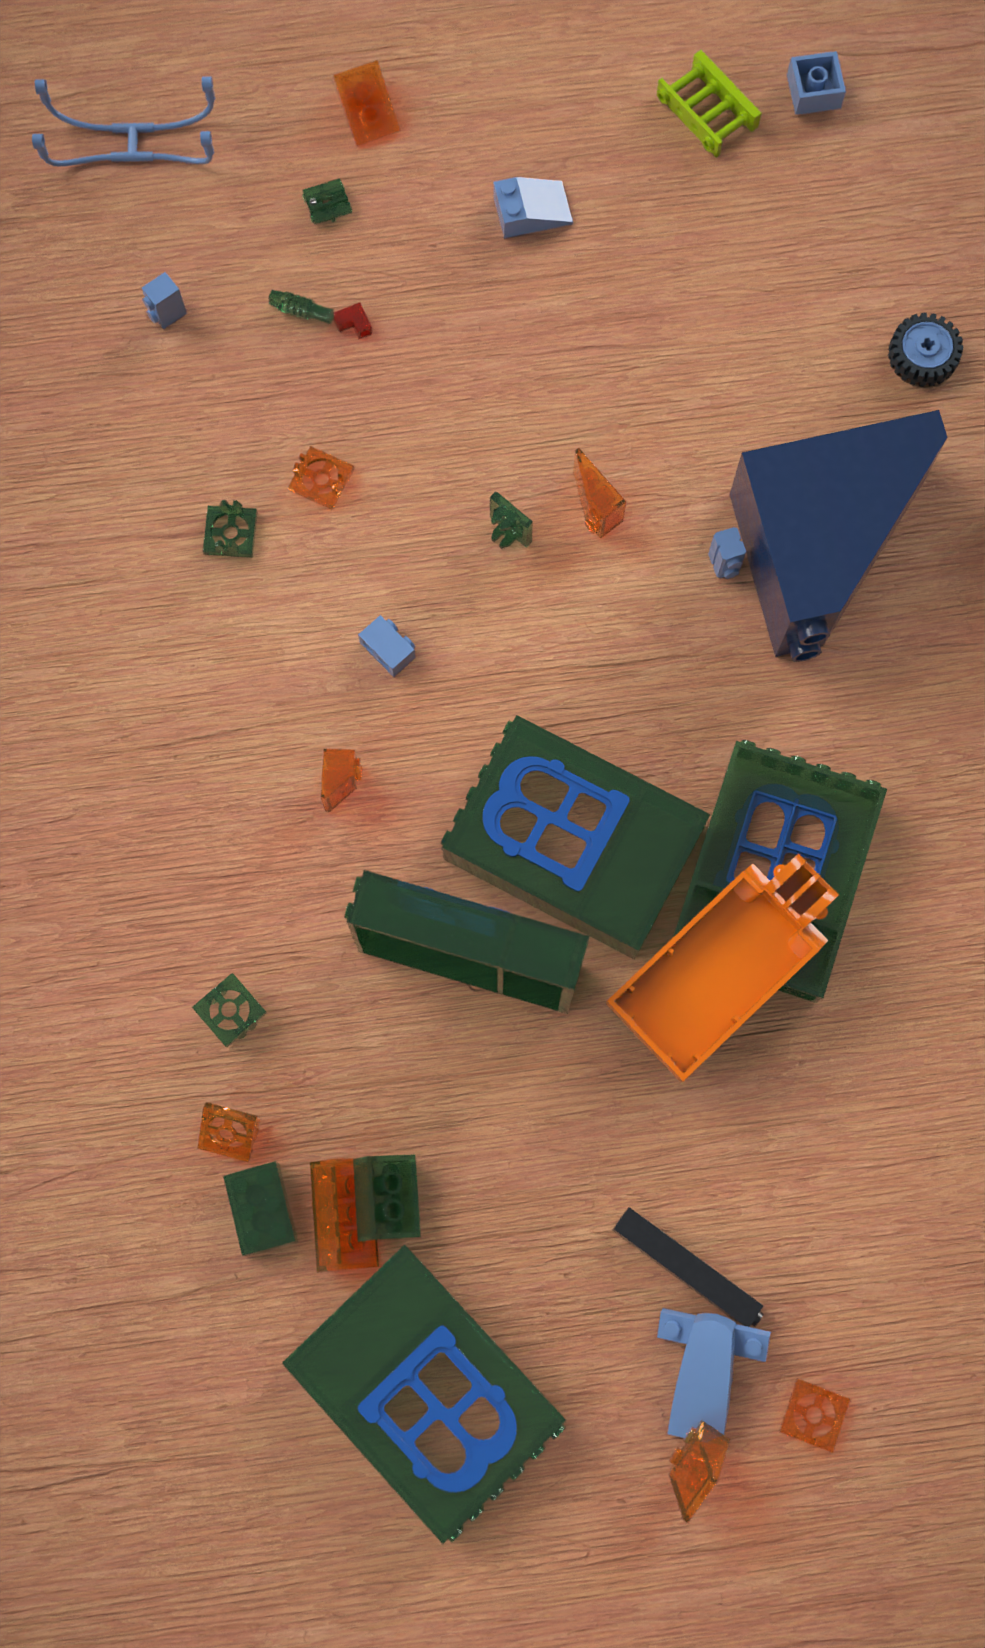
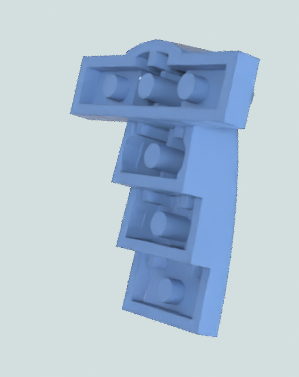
M662 1308L657 1338L687 1344L676 1384L668 1434L722 1447L733 1382L734 1355L766 1362L771 1332L738 1325L731 1319L719 1314L702 1313L693 1315Z

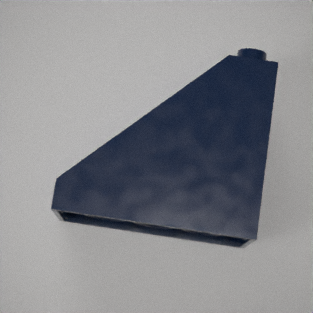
M939 410L741 453L729 495L746 549L747 559L775 657L790 654L792 661L801 662L815 658L822 653L821 647L824 646L830 637V634L926 480L948 438Z

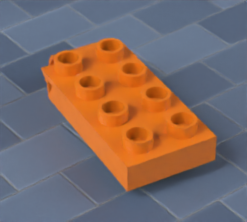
M799 854L786 866L782 864L777 865L773 871L774 877L770 881L754 864H751L606 1001V1005L680 1082H683L828 942L811 922L815 918L824 919L828 914L827 906L839 894Z

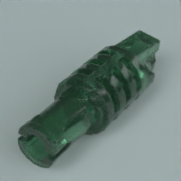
M271 290L268 296L269 304L278 308L283 313L292 316L296 315V317H302L305 320L312 318L327 324H331L333 320L334 309L315 304L313 299H307L298 294L294 295L292 292Z

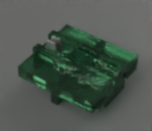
M340 178L302 190L304 202H306L311 221L314 225L328 220L335 222V218L352 213L351 204L348 201Z

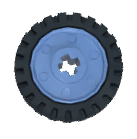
M921 313L919 317L917 314H914L910 319L906 318L902 324L898 325L890 341L888 358L891 359V367H895L894 372L896 375L902 374L901 379L903 381L910 379L911 385L915 386L916 382H919V387H925L927 383L929 387H932L936 383H943L945 379H948L954 373L962 357L963 345L961 344L963 340L962 336L958 337L959 330L957 328L952 329L954 324L951 321L947 324L944 323L946 318L943 316L938 320L936 319L937 314L931 313L930 317H927V313Z

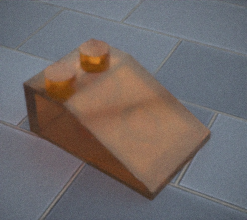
M378 60L333 75V82L356 146L401 131Z
M577 448L574 456L573 473L586 521L585 525L592 534L596 533L601 539L623 522L626 501L582 450Z
M701 1420L696 1429L694 1427L689 1429L683 1440L686 1444L682 1449L677 1447L669 1460L672 1463L669 1472L670 1481L682 1518L687 1523H689L718 1482L730 1442L728 1437L703 1420Z

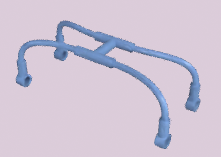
M202 77V91L205 92L206 100L208 101L204 111L183 121L155 125L154 123L98 125L71 119L58 112L51 105L46 79H35L36 94H39L42 103L58 119L80 128L112 131V133H128V152H111L110 154L70 160L50 159L45 146L44 135L33 134V148L37 149L39 157L49 165L62 167L111 160V162L154 161V159L191 164H207L213 159L214 149L211 131L200 132L201 146L204 147L206 158L137 152L138 133L180 128L205 118L212 111L215 101L212 77Z

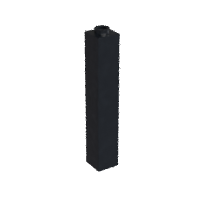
M630 1207L626 1209L612 1229V1231L738 1324L755 1327L764 1314L761 1312V1309L764 1305Z

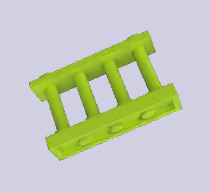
M702 50L694 54L692 70L672 85H669L663 78L658 80L657 97L660 102L666 104L702 142L703 147L716 158L720 156L722 140L742 125L746 126L751 132L759 127L762 113ZM701 78L707 86L688 100L684 101L677 94L678 91L693 80ZM711 94H716L722 102L703 116L699 117L692 110L694 106ZM727 109L731 110L737 118L718 132L714 133L706 125Z

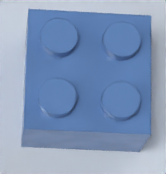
M837 51L791 57L787 79L795 115L841 109L846 89Z

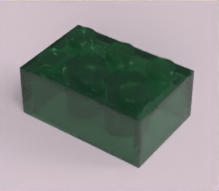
M416 1155L364 1156L353 1159L358 1242L404 1240L421 1237Z
M270 1162L223 1176L242 1256L247 1257L298 1242L278 1162Z

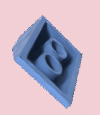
M514 177L494 182V201L504 238L573 224L562 181Z

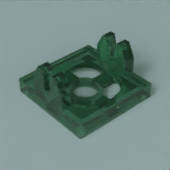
M495 491L490 496V518L492 519L491 523L493 525L497 523L498 526L493 530L491 540L495 542L504 535L505 537L499 544L501 549L510 546L515 540L527 548L532 542L533 521Z
M222 500L220 506H208L203 554L253 558L257 509L243 508L242 504L236 500L233 501V505H229L227 500ZM228 515L227 524L222 528L213 527L219 518ZM236 516L245 520L248 529H239L236 525ZM228 527L237 529L238 533L234 538L229 539L224 536V531ZM212 536H221L225 541V545L222 540H218L215 543ZM240 537L247 538L239 546L235 543Z
M233 973L192 1007L226 1048L235 1040L244 1038L248 1030L255 1029L257 1026L256 1022L267 1014L264 1008ZM230 990L241 993L234 1000L223 997ZM245 1001H248L249 1015L245 1022L240 1017L239 1012L240 1006ZM218 1002L219 1013L211 1019L210 1006ZM228 1002L234 1003L237 1008L236 1013L231 1017H226L222 1014V1007ZM223 1020H233L239 1028L226 1030L219 1028L218 1025Z

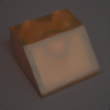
M324 749L321 801L325 812H331L357 789V780H362L363 767L361 765V758H357L355 750Z

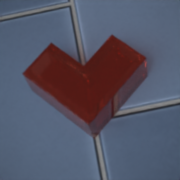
M360 302L333 312V319L339 333L353 327L358 339L372 335V327Z

